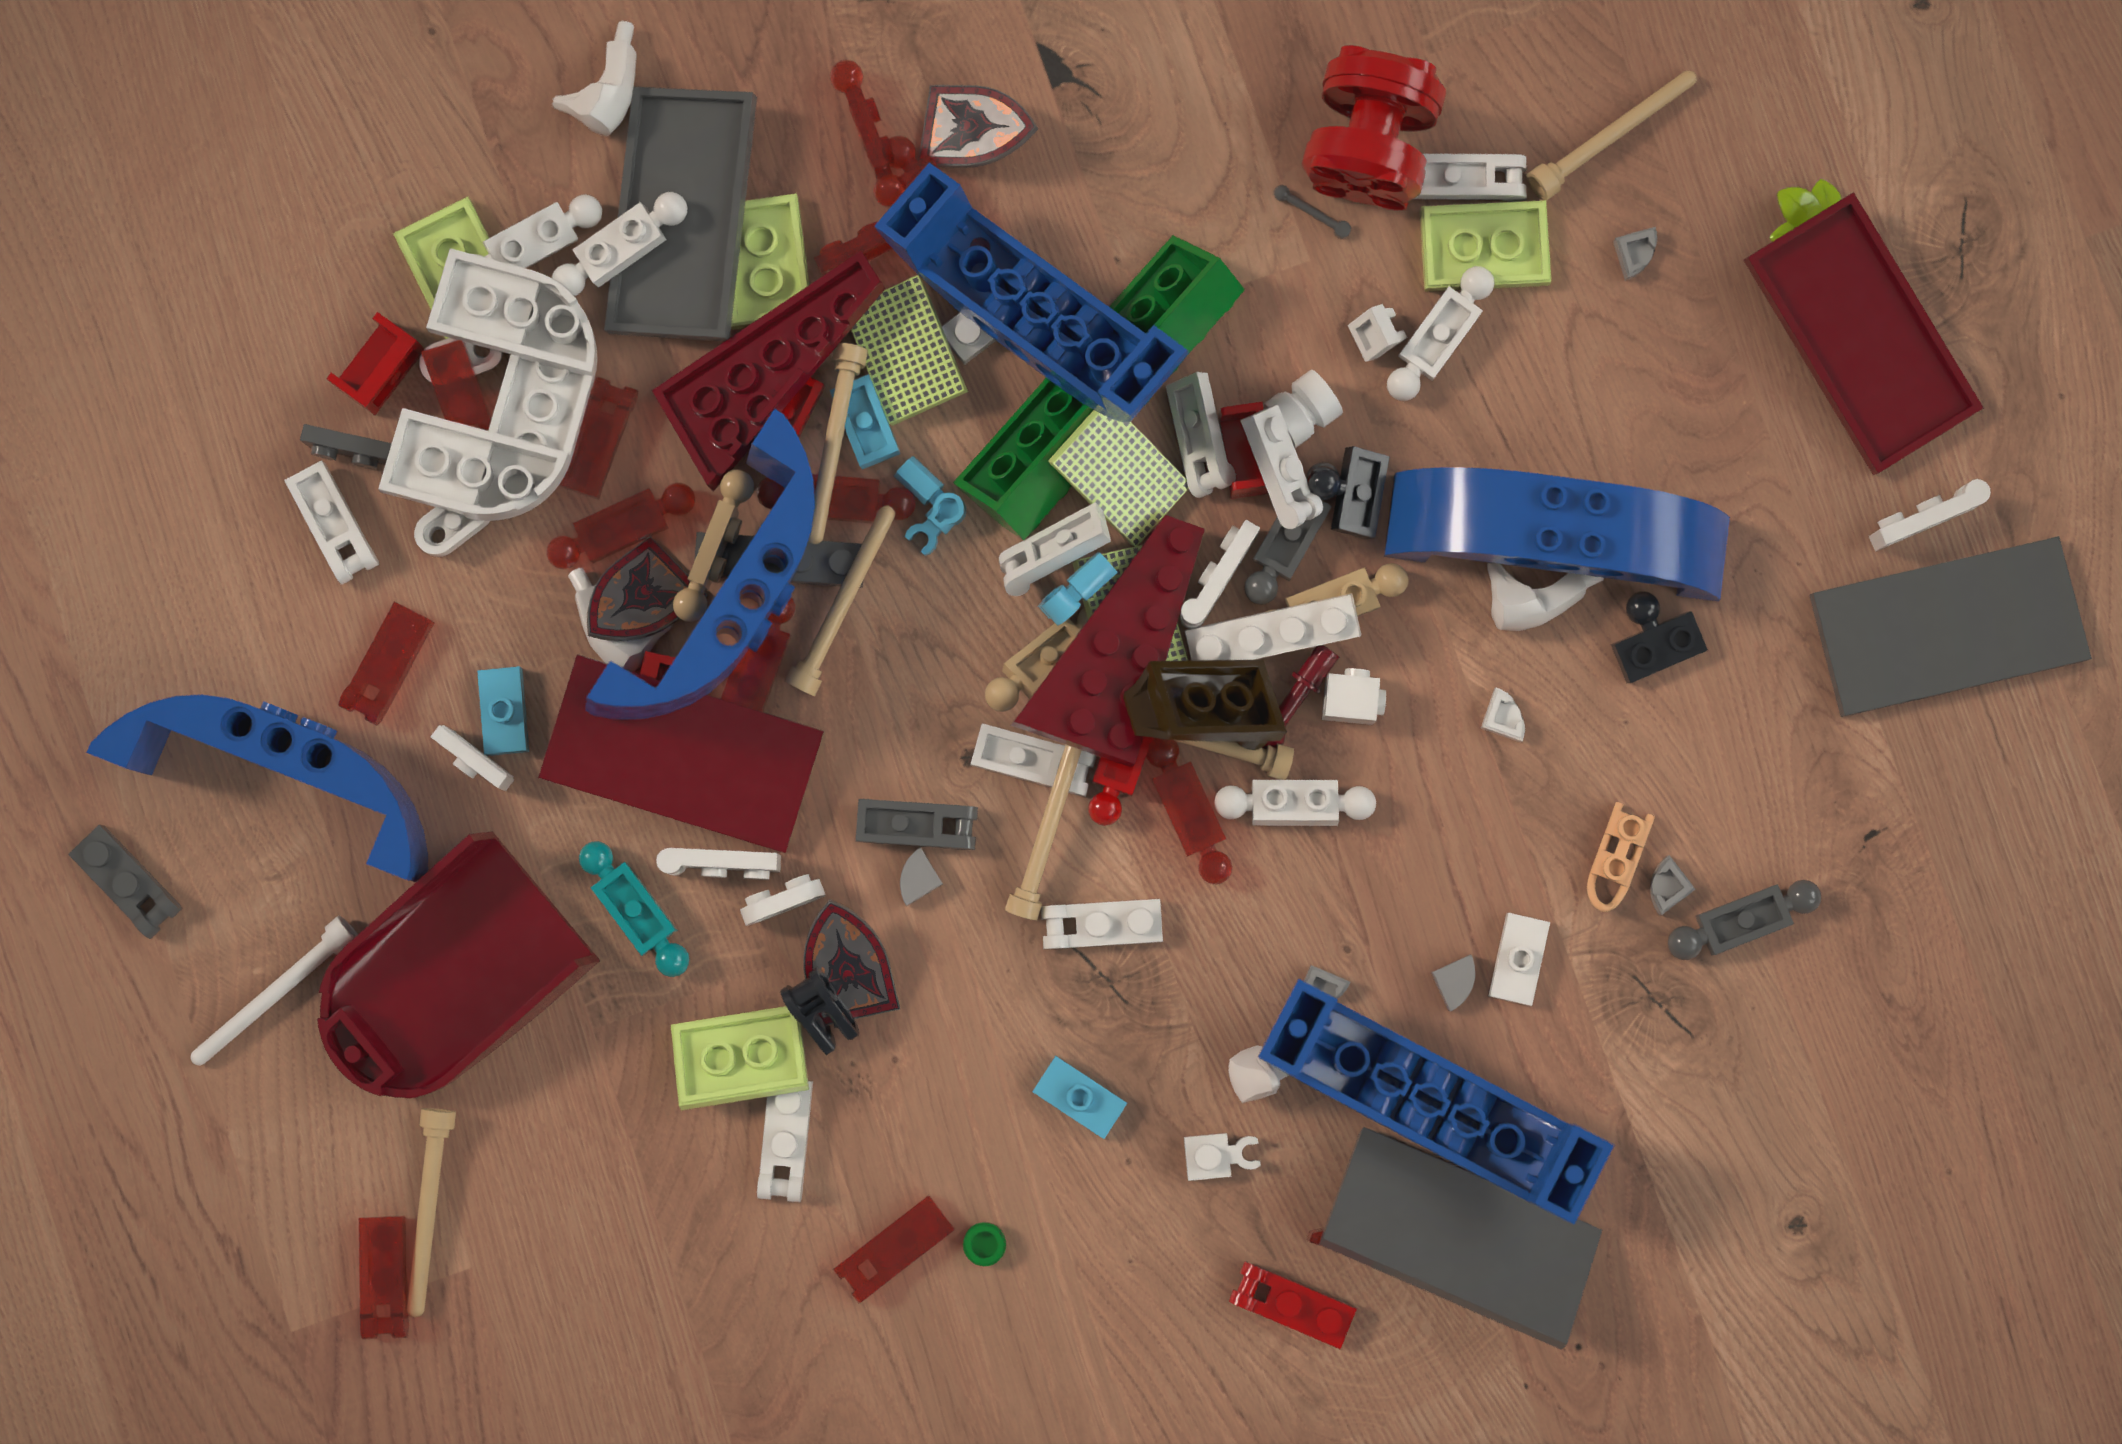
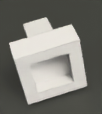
M1383 304L1371 307L1348 324L1365 362L1379 358L1407 338L1404 330L1396 332L1391 322V319L1396 316L1393 308H1384Z

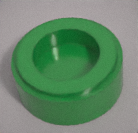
M980 1222L968 1229L963 1239V1250L966 1257L978 1266H990L997 1263L1004 1255L1006 1249V1238L1003 1231L997 1225L990 1222Z

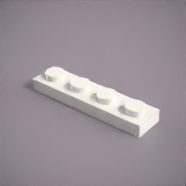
M1352 593L1190 628L1185 631L1192 661L1254 660L1361 636Z

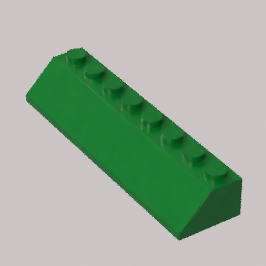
M1172 235L1109 307L1146 334L1153 326H1156L1185 347L1188 353H1190L1206 337L1217 321L1232 308L1234 302L1245 289L1221 258ZM1045 378L953 483L1001 526L1022 540H1025L1072 487L1048 460L1092 413L1093 409Z

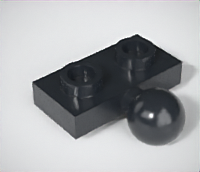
M1351 446L1345 448L1340 477L1333 468L1328 466H1319L1310 472L1307 482L1311 493L1319 496L1321 500H1327L1337 495L1331 530L1363 539L1375 538L1390 456Z
M1644 591L1633 594L1626 604L1627 616L1635 624L1641 625L1643 631L1611 644L1626 683H1633L1708 651L1692 611L1685 612L1659 624L1657 617L1660 613V603L1653 594Z

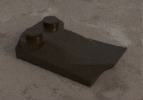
M1264 660L1150 661L1134 685L1124 692L1123 699L1134 735L1173 741H1235L1246 749L1257 750L1264 747L1268 741H1280L1287 732Z

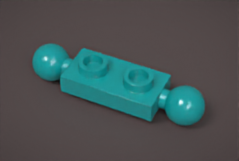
M600 841L587 843L580 851L579 863L585 872L591 875H598L601 878L600 881L590 887L641 956H645L654 949L656 952L655 964L660 973L667 977H677L683 974L689 966V954L682 945L670 943L667 939L678 931L627 862H623L615 869L612 866L613 853L607 844Z

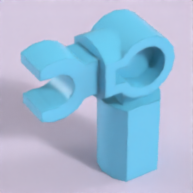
M912 456L898 469L894 477L924 506L929 503L933 505L925 514L928 519L924 523L911 526L905 534V538L911 541L918 533H926L928 543L920 552L927 556L936 549L938 536L942 532L947 534L954 525H958L963 521L966 516V506L963 500L956 494L944 493L942 491L944 484L918 459Z
M1097 552L1066 580L1069 583L1067 587L1061 585L1055 588L1042 600L1038 607L1049 619H1052L1059 626L1081 606L1079 600L1087 601L1118 572L1100 552Z

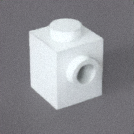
M1356 668L1345 669V675L1329 673L1325 680L1322 720L1373 725L1377 720V715H1384L1386 706V690L1379 689L1380 678L1370 677L1369 670Z

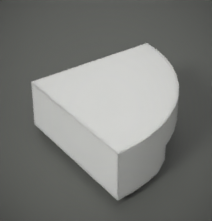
M1496 687L1489 702L1481 729L1521 743L1524 738L1525 724L1520 709L1508 693Z

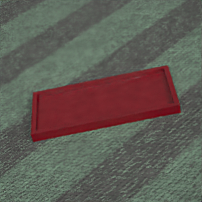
M1854 192L1743 259L1873 475L1879 474L1984 409Z
M579 654L576 655L538 778L786 853L823 737V730L708 694L687 707L656 717L645 719H609L593 716L585 711L586 699L608 663ZM627 670L654 688H657L661 682L660 679Z

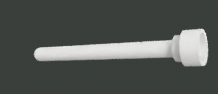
M339 915L325 926L326 932L321 935L322 941L191 1053L192 1063L198 1066L205 1064L333 953L337 955L358 935L354 928Z

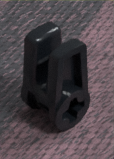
M816 967L809 972L810 977L794 987L787 985L780 990V993L791 1015L803 1025L824 1054L828 1055L836 1049L835 1038L831 1032V1026L826 1025L818 1013L824 1012L828 1014L834 1022V1028H838L848 1040L859 1036V1028L853 1016L836 994L827 976L820 968Z

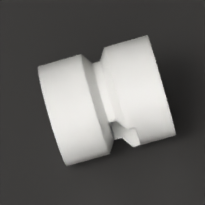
M1314 370L1308 371L1292 383V394L1288 392L1278 393L1263 404L1264 409L1275 405L1279 406L1283 419L1287 423L1294 448H1297L1314 434V425L1324 428L1343 414L1337 397L1323 378Z

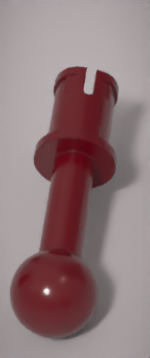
M1324 645L1316 646L1298 673L1293 671L1291 674L1297 679V682L1279 706L1285 727L1311 690L1318 694L1321 692L1319 689L1320 685L1340 658ZM1285 735L1280 741H1268L1262 748L1266 749L1268 745L1276 747L1277 744L1283 745Z

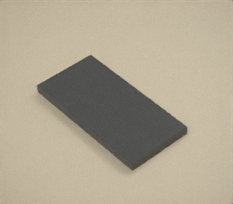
M633 87L618 217L640 202L651 213L654 210L656 199L666 192H675L684 198L687 204V215L677 225L667 226L663 224L659 228L667 240L610 279L604 331L608 334L726 341L730 338L757 96L753 92Z
M2059 536L1814 592L1809 595L1840 717L2092 659Z
M1363 1127L1356 1140L1319 1245L1562 1350L1568 1343L1602 1230L1578 1219L1575 1225L1479 1176Z

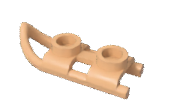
M1619 802L1615 803L1587 882L1589 900L1596 909L1602 912L1613 910L1625 897L1655 816L1647 814L1645 820L1638 816L1624 813L1621 811L1624 804ZM1612 836L1619 838L1614 854L1607 851ZM1632 843L1635 844V847L1629 860L1626 859V854L1628 852L1630 844ZM1597 876L1621 884L1615 897L1608 904L1600 902L1596 895L1595 883Z

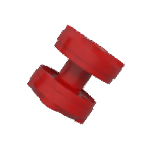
M1354 45L1342 46L1339 56L1327 64L1322 84V100L1337 113L1350 118V123L1348 127L1328 126L1318 128L1312 132L1310 141L1306 144L1302 160V167L1313 183L1312 188L1322 195L1333 198H1343L1394 211L1406 210L1408 202L1421 193L1427 161L1419 150L1397 138L1399 131H1424L1436 125L1446 97V89L1436 75L1437 68L1432 63L1418 58L1403 57Z

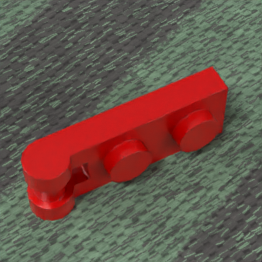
M1247 1261L1244 1262L1240 1274L1244 1276L1238 1290L1233 1289L1228 1302L1341 1350L1357 1310L1355 1307ZM1259 1282L1271 1286L1265 1301L1254 1298Z

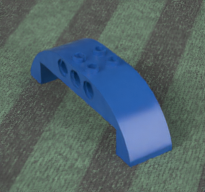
M930 162L875 225L876 230L896 253L960 313L971 319L980 329L1066 393L1113 420L1120 422L1132 421L1189 354L1185 347L1156 326H1153L1147 334L1141 331L972 208L961 185Z
M773 410L751 444L746 464L781 485L785 490L657 688L652 687L610 661L586 699L585 711L593 716L609 719H645L666 715L693 704L712 692L725 680L742 660L749 648L754 652L759 649L772 625V622L767 619L771 613L779 617L789 602L791 594L795 589V586L791 585L790 582L798 569L812 530L815 499L813 476L807 454L794 428L784 414L778 410ZM764 564H775L782 572H769L764 567ZM750 598L758 603L759 608L748 609L742 605L740 600ZM729 634L735 638L737 644L724 645L718 640L717 636Z
M1466 467L1421 468L1394 474L1384 557L1426 562L1431 555L1677 587L1676 596L1720 601L1730 517L1720 509L1701 501L1634 486L1512 470Z
M209 695L174 696L150 702L126 713L109 725L90 743L86 753L123 768L152 776L171 730L386 815L366 864L413 882H417L428 872V851L423 826L413 802L395 777L383 765L365 752L334 739L337 730L302 717L300 724H297V714L263 701L259 709L233 699ZM252 723V728L247 734L248 727ZM292 737L291 746L286 750L287 742ZM329 753H332L330 763L325 766L326 757Z
M1300 979L1297 980L1258 1058L1448 1161L1575 1225L1615 1145L1575 1124L1566 1123L1340 1004L1335 997Z

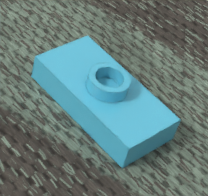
M869 374L853 382L845 423V431L862 470L901 454ZM835 388L830 390L832 398L834 396Z
M518 666L478 670L484 755L493 756L529 752L523 668Z
M1057 1056L1054 1057L1032 1091L1103 1139H1105L1127 1105V1102Z

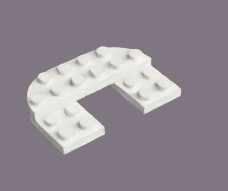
M450 248L426 328L430 333L511 354L493 417L487 431L402 408L378 489L381 493L464 514L469 519L484 521L508 519L530 511L546 500L561 483L569 468L597 370L595 337L590 322L577 299L569 290L554 279L533 270Z

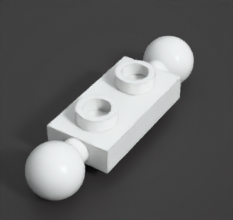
M675 192L663 193L656 199L654 210L651 213L641 202L575 247L573 252L580 262L576 265H560L553 272L552 279L563 285L573 296H577L582 292L585 286V279L588 277L596 286L600 287L667 239L659 227L663 224L674 226L681 223L687 215L686 201Z
M579 195L570 203L569 211L563 213L558 202L483 241L488 255H473L526 269L576 242L578 237L572 228L576 226L581 228L595 226L602 217L601 204L591 195Z
M1474 266L1466 270L1461 278L1462 291L1458 293L1451 287H1448L1398 357L1408 363L1406 368L1402 367L1394 370L1387 380L1388 392L1394 399L1399 401L1413 399L1420 390L1421 382L1419 377L1421 374L1433 381L1481 315L1483 310L1473 303L1475 300H1481L1489 296L1494 288V278L1488 269Z
M1253 780L1252 794H1246L1237 786H1225L1216 794L1214 805L1218 814L1226 819H1237L1246 811H1252V825L1338 826L1339 812H1345L1347 816L1355 820H1364L1370 817L1376 808V798L1371 790L1363 786L1352 787L1344 795H1339L1338 780Z

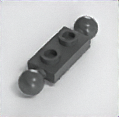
M1320 462L1313 465L1309 469L1306 479L1308 478L1310 472L1319 466L1331 467L1338 473V475L1339 472L1332 464ZM1322 501V513L1311 520H1305L1303 524L1294 529L1284 528L1279 522L1278 517L1276 518L1253 558V561L1263 566V569L1251 574L1244 585L1245 594L1251 602L1264 605L1274 600L1278 593V583L1276 581L1278 575L1290 581L1329 513L1331 505Z
M1799 880L1794 882L1788 888L1787 894L1783 896L1778 884L1703 912L1695 916L1700 927L1699 929L1695 930L1689 926H1681L1671 932L1668 938L1669 951L1680 960H1691L1700 953L1702 946L1707 944L1710 954L1713 956L1794 925L1790 911L1794 910L1800 914H1808L1815 911L1821 903V891L1815 883L1809 880Z

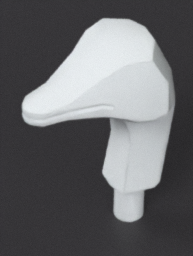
M627 21L618 22L614 41H607L606 68L597 83H592L576 93L555 96L552 102V106L555 109L572 115L596 134L609 136L621 124L631 103L637 54L630 45L634 31L632 23Z
M1488 562L1487 570L1492 588V618L1496 627L1500 630L1522 631L1538 627L1576 604L1584 597L1586 588L1603 581L1604 578L1568 573L1551 586L1542 589H1532L1530 586L1518 582L1501 564Z
M577 568L570 572L568 577L577 592L575 593V601L590 646L605 663L609 664L612 661L624 669L637 671L642 667L645 651L650 652L659 638L669 631L673 624L655 635L637 640L611 641L588 637L587 610L590 597L596 585L592 586L583 568Z
M1259 1045L1240 1051L1229 1062L1230 1082L1242 1103L1276 1094L1277 1089L1280 1087V1080L1289 1076L1258 1058L1262 1046Z

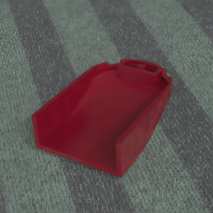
M493 831L469 834L351 940L330 963L319 989V993H322L320 1018H317L320 1037L328 1056L336 1068L359 1088L378 1096L406 1099L424 1096L451 1084L487 1057L556 1001L599 963L600 960Z

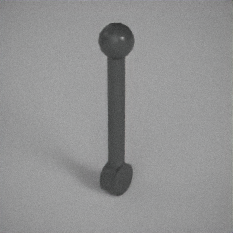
M1285 185L1275 188L1274 196L1278 201H1288L1334 229V234L1337 238L1345 239L1349 236L1351 226L1348 222L1335 221L1292 195L1289 188Z

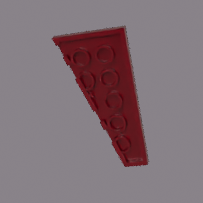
M859 251L652 390L706 485L713 492L720 485L723 476L731 471L751 448V444L773 410L776 409L781 412L886 289L862 251Z
M1168 515L1161 519L1133 557L1130 564L1061 655L1047 677L1039 685L1025 707L1017 715L1011 726L1129 767L1136 763L1143 736L1134 735L1123 699L1124 692L1134 685L1150 661H1166L1203 538L1204 528Z

